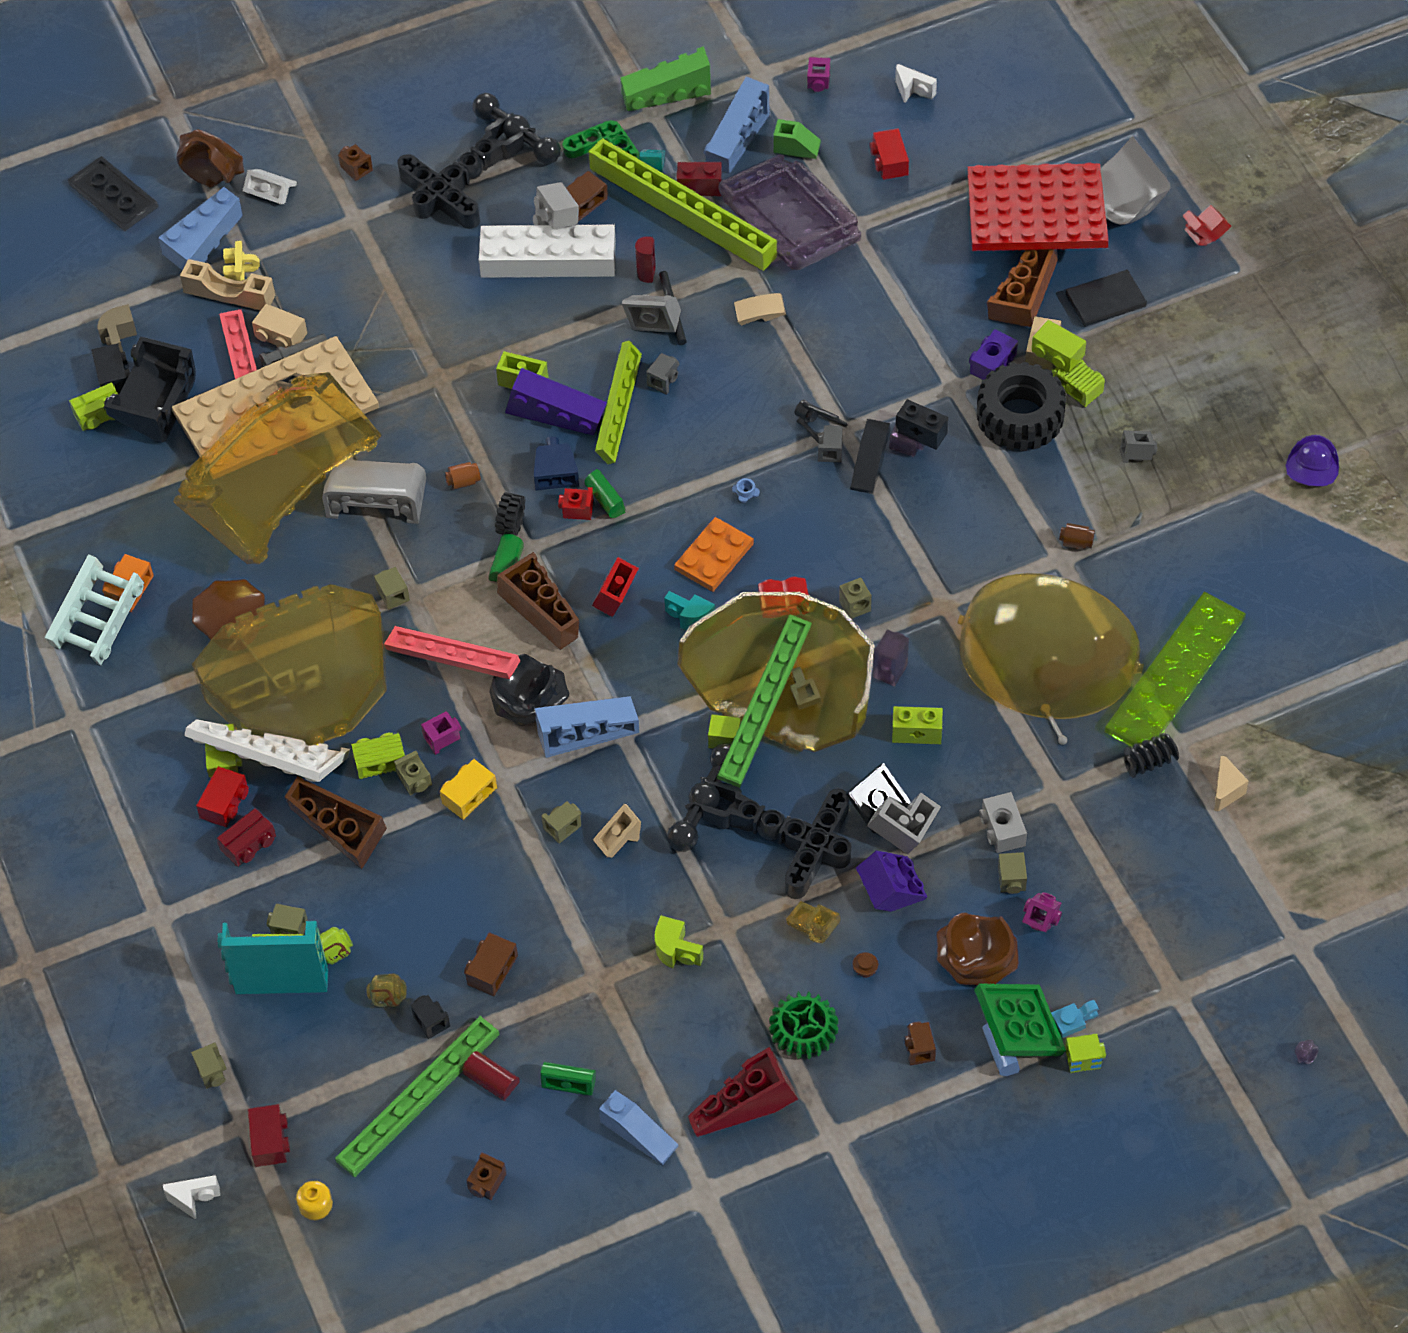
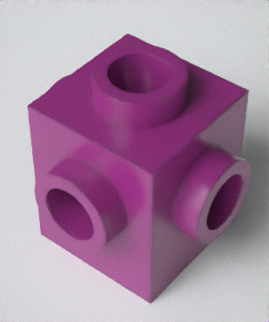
M1038 893L1032 899L1029 898L1023 909L1025 916L1022 922L1035 930L1046 932L1053 925L1057 926L1062 912L1059 911L1062 903L1056 901V898L1051 894Z

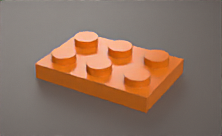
M715 517L674 564V570L714 592L753 546L754 538Z

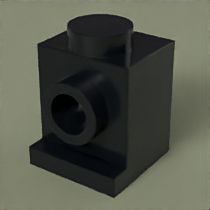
M429 995L420 996L411 1004L412 1015L428 1039L451 1027L447 1012L443 1011L438 1001L433 1002Z

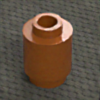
M471 462L450 466L448 467V472H445L447 485H452L453 489L475 485L477 481H481L477 463L471 464Z

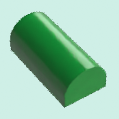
M596 469L586 477L584 484L587 488H593V496L609 517L617 518L626 513L622 498L601 471Z
M512 534L501 536L488 576L490 581L497 582L498 574L520 560L524 547L521 538Z
M550 1062L543 1063L541 1069L542 1088L590 1096L593 1094L596 1070Z

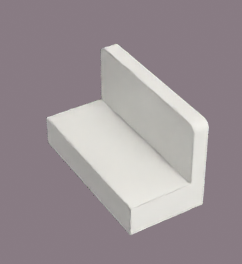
M260 169L247 171L243 191L279 204H285L289 187L296 186L297 182Z

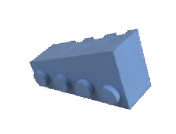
M223 187L158 237L162 255L181 270L184 269L188 259L205 263L208 259L207 255L211 250L218 247L220 239L227 235L243 216L239 198Z
M631 696L535 708L538 736L546 758L640 733L639 719Z

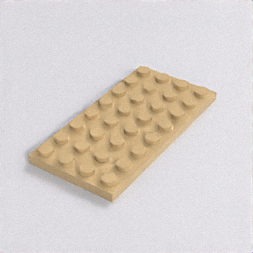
M335 336L172 406V411L211 477L215 480L274 454L276 449L279 452L379 408V402L343 345ZM294 373H298L311 378L314 386L310 387L309 391L313 400L293 409L278 388L276 382Z

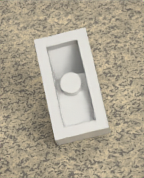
M899 64L896 66V84L904 102L908 100L912 92L933 99L936 95L937 79Z
M216 1175L163 1185L167 1200L194 1219H196L195 1200L208 1201L220 1196V1187Z

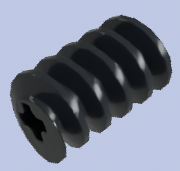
M1165 732L1161 733L1159 737L1154 736L1150 740L1146 739L1141 744L1136 743L1133 747H1126L1123 754L1126 769L1132 778L1136 777V769L1141 775L1145 774L1144 766L1149 771L1154 770L1153 762L1158 767H1162V759L1167 764L1171 763V755L1176 761L1179 759L1178 748L1174 740Z

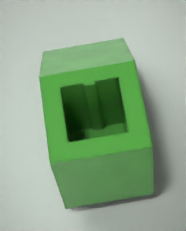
M777 120L773 135L774 153L817 159L821 140L800 122Z

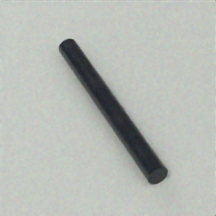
M661 271L659 277L664 295L674 297L667 271ZM679 317L675 335L678 344L684 345L687 343Z

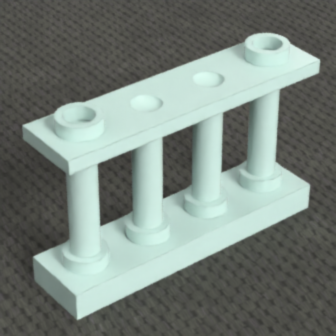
M88 554L45 639L51 646L58 649L61 648L63 643L69 642L92 652L90 656L96 664L102 665L104 659L109 657L111 646L133 603L141 595L144 582L134 572L129 581L102 570L103 565L100 561ZM100 579L125 590L119 601H115L93 592L92 587L94 583ZM90 600L114 611L108 622L81 612L84 602ZM79 621L103 632L97 643L70 633L73 623Z

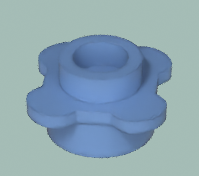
M748 478L739 480L732 487L733 493L738 495L739 501L742 503L747 502L752 497H758L760 494L759 489L755 488V483Z

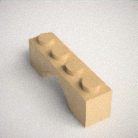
M191 259L187 260L180 275L184 293L257 310H261L265 304L271 305L275 297L272 278L251 273L245 280H231L218 274L210 264Z

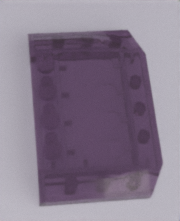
M779 154L719 182V191L724 202L743 221L776 239L777 255L792 270H801L861 240L862 234L858 229L857 216L806 166L796 160L791 163L784 160V156Z

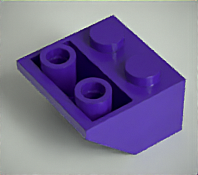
M876 850L856 867L875 909L892 912L927 898L923 889L924 885L918 878L914 870V864L908 856Z

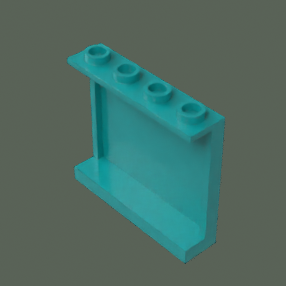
M306 921L305 935L231 937L227 923H223L222 933H218V948L221 949L222 961H225V972L229 973V985H233L236 994L327 992L328 966L317 921Z

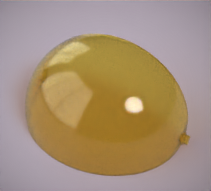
M1024 573L1008 575L993 580L977 591L967 608L966 614L964 616L960 615L958 619V624L962 625L960 654L963 665L971 679L985 694L998 703L1027 715L1041 718L1069 719L1087 716L1104 710L1126 693L1132 684L1135 674H1142L1144 664H1141L1139 661L1140 644L1137 633L1125 614L1114 603L1095 590L1062 577Z

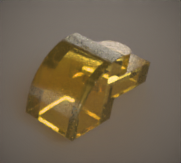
M800 901L786 920L789 926L808 934L811 941L824 943L838 926L841 918L839 913L820 904L815 908Z

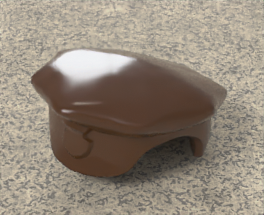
M200 129L180 135L179 149L176 156L177 163L182 171L193 180L211 188L222 181L229 184L234 176L244 173L243 157L219 137Z
M245 579L214 581L192 600V623L211 640H214L221 647L228 650L243 649L253 643L258 635L260 624L264 621L265 596Z
M966 912L954 916L948 925L937 931V961L958 984H997L1018 968L1017 939L1001 916L984 917L971 915Z

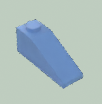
M615 1090L599 1108L600 1122L659 1164L663 1165L678 1148V1144L634 1102Z

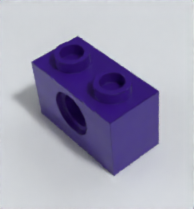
M994 329L990 336H986L983 339L978 351H974L969 358L970 374L984 380L991 371L996 372V368L1002 365L1008 366L1017 356L1018 340Z

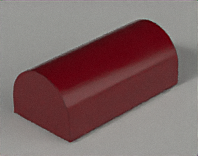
M641 237L635 243L637 277L642 282L652 283L656 269L655 241L653 237Z
M474 1051L463 1066V1074L503 1101L520 1083V1079L479 1051Z

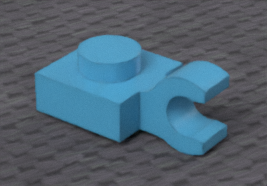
M1091 1000L1079 1009L1073 1003L1051 1012L1061 1037L1064 1038L1086 1029L1084 1021L1097 1017V1010L1099 1008L1095 1000Z

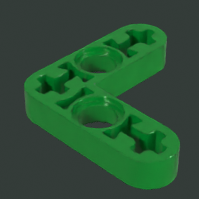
M612 120L564 139L562 144L563 153L566 157L577 158L589 153L603 138L615 146L619 143L626 144L627 146L622 148V150L640 160V153L618 122ZM589 137L597 138L594 142H589L586 139Z

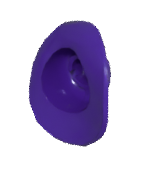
M1310 435L1302 438L1295 444L1286 462L1287 474L1294 481L1308 486L1330 485L1335 481L1339 473V457L1335 446L1330 440L1321 435Z

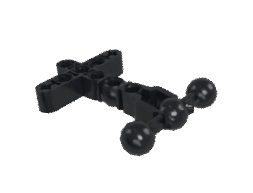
M482 93L474 99L473 111L478 118L483 120L493 119L495 122L485 128V135L477 141L475 147L470 148V152L462 154L457 162L454 161L453 164L446 166L439 173H436L411 154L400 156L397 164L401 181L415 191L412 195V202L416 217L426 219L440 209L462 227L473 229L480 224L478 204L462 192L465 185H469L470 180L478 178L483 170L486 171L487 168L494 166L502 159H511L524 146V142L534 149V156L540 163L552 164L560 157L561 147L559 143L551 137L540 138L535 134L536 129L530 128V124L525 117L514 115V113L507 114L500 109L499 101L495 95ZM503 133L508 139L507 141L497 140Z
M728 743L719 744L712 750L710 755L712 769L707 777H700L701 782L696 783L691 788L688 796L690 803L685 805L688 812L684 820L675 822L667 833V840L670 846L680 852L692 850L697 844L699 835L696 827L701 818L722 829H728L732 826L744 831H753L754 834L758 832L766 840L774 841L778 839V844L782 845L784 843L787 848L797 852L785 875V893L792 899H800L806 895L822 863L841 869L847 867L851 861L852 846L850 841L837 835L849 812V799L845 794L847 793L845 790L838 788L828 793L812 824L797 818L791 819V816L785 818L784 814L778 810L769 809L765 811L764 805L759 806L754 800L742 795V790L739 787L717 779L731 746ZM720 797L733 803L726 811L716 809ZM751 814V815H754V816H752V817H746L745 815ZM829 822L831 825H824L823 823ZM773 823L776 824V826H768V824ZM791 833H798L799 835L793 836ZM814 842H820V843H822V844H820V845H814L813 843H814ZM841 851L844 852V854H837L835 852ZM803 862H810L812 864L805 865Z

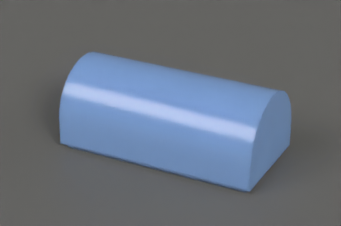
M986 1023L982 1029L999 1074L1001 1076H1009L1019 1073L1020 1069L1016 1056H1000L988 1023Z

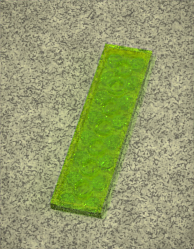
M1203 592L1105 726L1104 732L1131 747L1136 743L1141 744L1146 739L1150 740L1151 737H1159L1245 620L1246 613Z

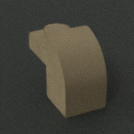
M129 304L106 311L98 321V332L102 344L107 343L108 346L118 343L120 352H123L120 339L137 335Z

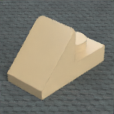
M623 804L593 841L607 857L613 858L628 840H639L641 821L627 804Z

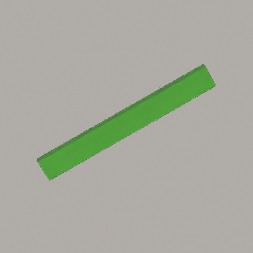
M789 614L717 779L739 788L741 787L810 631L811 622Z
M479 1016L335 1157L336 1162L353 1177H356L463 1071V1066L468 1057L474 1051L482 1053L499 1036V1031Z

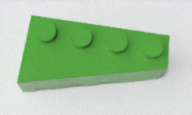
M704 46L697 48V52L691 55H687V53L678 56L679 59L670 63L666 61L660 62L654 69L649 70L645 68L621 77V93L627 111L710 95V63Z

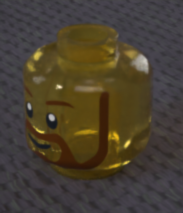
M396 973L375 975L371 983L367 985V996L377 1007L398 1006L407 994L405 981Z

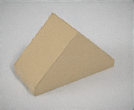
M1225 756L1220 758L1214 811L1222 810L1245 795L1249 782Z

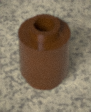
M1067 523L1066 527H1061L1059 541H1063V546L1082 550H1086V548L1092 549L1095 530L1090 529L1088 526Z

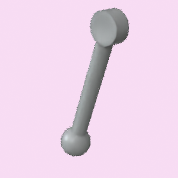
M1043 703L1041 711L1047 715L1058 736V743L1065 745L1067 737L1062 735L1050 713V705Z

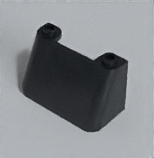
M140 336L137 344H134L131 349V358H133L134 366L120 394H112L106 398L104 410H106L107 415L152 440L164 443L177 420L172 411V406L186 401L195 382L196 368L193 354L189 348Z

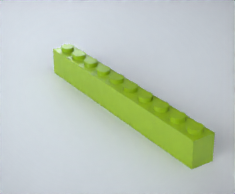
M602 138L589 151L591 170L762 271L777 258L776 239Z

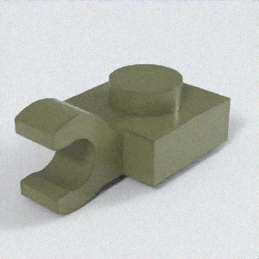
M800 667L792 669L794 684L790 686V691L798 709L801 710L821 703V696L813 678L805 680Z

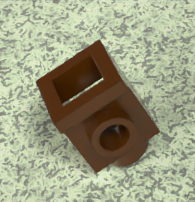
M356 144L351 147L345 146L341 149L338 155L340 167L355 181L373 171L371 156L362 151Z
M913 1022L907 1026L908 1036H904L907 1052L909 1051L910 1066L935 1061L936 1047L929 1022Z
M481 1152L477 1164L467 1179L469 1191L478 1198L486 1197L492 1200L507 1174L505 1163Z

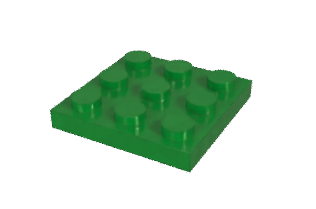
M979 984L974 989L1000 1056H1062L1067 1051L1040 985Z

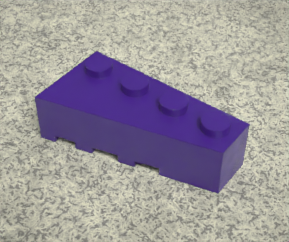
M521 368L512 387L505 413L594 436L607 402Z

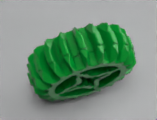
M798 991L796 998L788 994L786 997L787 1002L780 1000L778 1007L773 1008L772 1016L769 1018V1033L773 1035L772 1041L774 1044L778 1043V1049L780 1051L786 1049L788 1057L796 1053L798 1060L801 1058V1054H806V1057L810 1059L811 1053H815L819 1057L821 1049L828 1051L830 1048L829 1043L834 1044L835 1035L838 1034V1017L835 1016L834 1007H829L828 999L821 1002L819 994L815 998H811L810 992L806 996H801V993ZM814 1015H817L823 1021L824 1027L814 1020ZM783 1024L789 1025V1029L793 1030V1036L786 1032Z

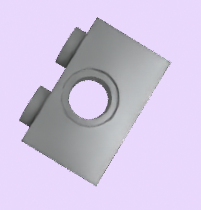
M1012 792L983 799L979 815L982 824H987V838L990 845L994 844L996 852L1000 853L1026 846L1027 832ZM998 822H1005L1006 824L1001 825Z

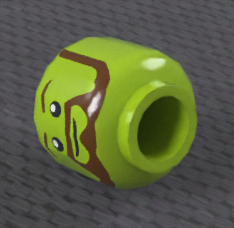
M332 927L320 934L327 963L335 964L350 954V947L353 946V943L343 928L340 930L337 927Z

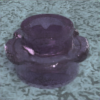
M1313 1040L1301 1041L1297 1045L1295 1054L1299 1063L1311 1064L1317 1057L1319 1047L1314 1044Z

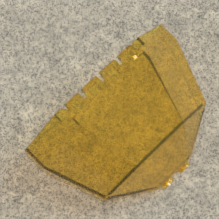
M332 584L322 587L321 590H319L318 586H314L301 591L303 598L299 599L296 593L278 600L279 607H276L273 602L255 609L256 616H253L251 611L236 616L235 620L237 623L223 625L192 663L197 684L205 701L227 722L234 724L236 730H242V728L251 730V735L264 737L265 733L301 739L305 741V745L311 746L318 745L319 743L323 744L327 740L344 736L352 731L387 691L384 627L381 612L372 594Z
M742 592L690 625L679 641L677 665L710 710L717 713L721 712L723 716L741 718L742 721L788 616L791 614L812 623L793 669L800 667L805 680L813 678L822 702L799 710L790 691V686L794 684L791 672L764 732V737L781 744L784 740H787L786 746L800 752L804 748L816 752L855 738L865 723L875 645L843 609L801 592Z

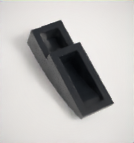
M867 418L850 490L869 494L874 493L890 434V423Z

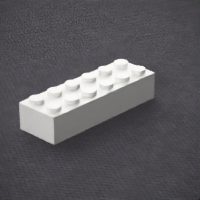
M550 225L481 226L479 250L481 278L615 276V225H574L558 229H552Z

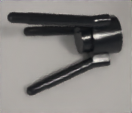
M805 399L801 400L795 408L794 413L799 417L797 423L802 425L818 444V435L807 424L809 421L814 422L818 415L845 427L848 426V423L839 419V416L816 407Z

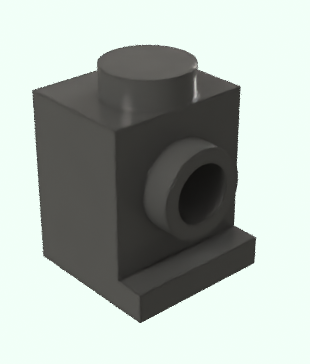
M661 353L647 370V385L667 395L669 393V384L674 383L678 377L679 372L677 368L680 365L679 361L672 356Z
M824 425V435H819L818 462H841L843 426Z
M1123 431L1119 449L1123 463H1128L1129 459L1136 461L1152 460V456L1156 455L1157 442L1153 440L1150 431Z

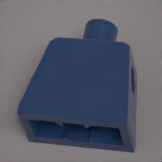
M548 437L545 440L546 446H538L536 448L534 466L535 491L579 486L578 468L570 445L567 443L560 444L558 437Z

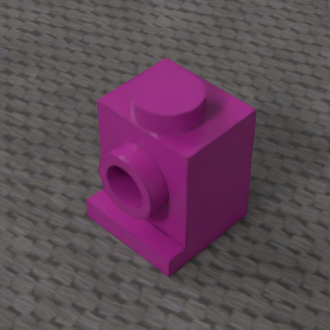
M809 57L807 88H812L816 92L829 89L830 58ZM813 67H825V69H813Z
M447 711L421 724L423 737L435 755L440 753V749L460 739L459 731L462 728L455 717L451 718Z

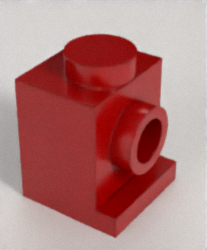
M588 487V490L565 488L564 495H559L558 508L562 509L563 518L591 520L594 504L593 488Z

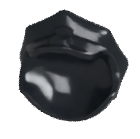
M527 654L518 655L520 662L510 679L493 676L489 693L497 716L510 720L519 726H526L536 722L535 708L562 705L569 697V690L566 685L565 675L561 670L554 668L552 665L541 663Z

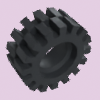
M507 492L503 493L495 518V532L497 534L518 536L525 514L526 501L524 496Z

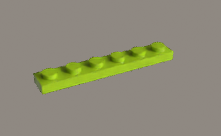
M630 340L622 342L595 449V452L607 464H612L616 461L642 356L641 352Z

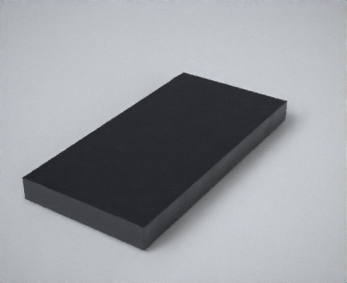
M102 156L68 179V183L72 188L124 231L158 208L157 201Z

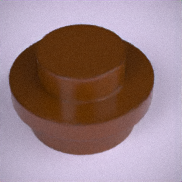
M860 953L853 960V969L861 977H870L878 970V960L871 953Z

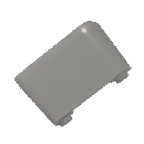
M338 460L333 464L324 486L322 498L326 518L338 519L339 512L343 510V512L348 513L349 506L394 509L395 516H399L400 513L407 516V523L419 524L426 484V472L417 463Z

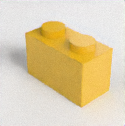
M473 759L468 765H463L451 781L448 780L443 784L440 790L442 804L464 820L497 788L496 777L491 771Z

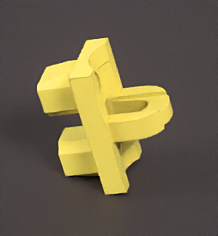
M235 241V248L223 249L225 264L235 263V265L223 266L224 277L241 281L245 280V272L258 270L260 266L259 258L253 254H245L242 251V241Z

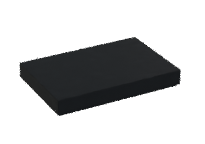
M1128 269L1066 289V296L1084 327L1144 308L1147 305L1146 299Z

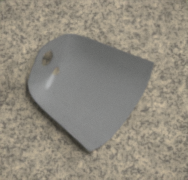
M1133 136L1113 158L1101 167L1106 218L1117 224H1131L1148 215L1171 188L1167 178Z

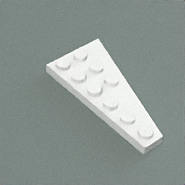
M195 720L186 727L185 736L192 738L196 743H206L215 746L217 750L236 753L240 758L259 761L264 766L277 767L287 774H297L311 782H320L348 758L350 749L342 747L340 752L327 749L328 745L321 743L308 746L301 739L265 733L264 737L251 735V730L244 728L242 730L230 731L226 725L202 720Z

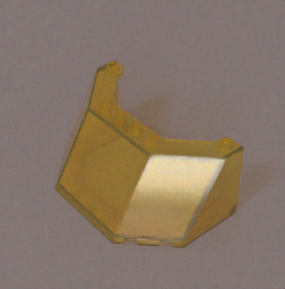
M330 372L299 375L291 381L293 385L286 390L281 387L266 397L268 402L260 407L257 403L250 407L186 471L185 476L187 480L185 479L181 482L178 489L181 495H177L173 502L246 564H260L268 557L267 552L269 548L267 545L273 530L280 525L279 521L283 516H287L295 510L296 507L294 505L299 500L305 499L311 493L310 489L326 478V473L359 452L371 451L378 444L376 441L382 436Z

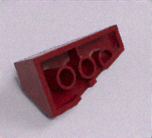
M770 1047L746 1060L741 1065L743 1069L733 1079L730 1077L723 1082L725 1086L716 1095L707 1097L688 1116L697 1137L775 1113L798 1100L790 1080Z

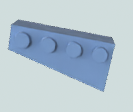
M745 77L713 138L705 147L704 155H706V162H722V171L730 174L770 115L769 85Z

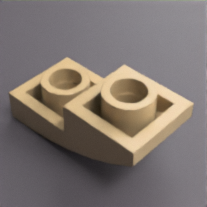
M781 293L760 295L734 302L737 319L741 326L761 318L766 322L786 315Z

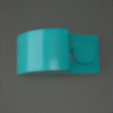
M671 591L664 597L665 611L674 618H680L681 629L688 631L701 630L709 626L716 618L715 604L695 594L690 601Z

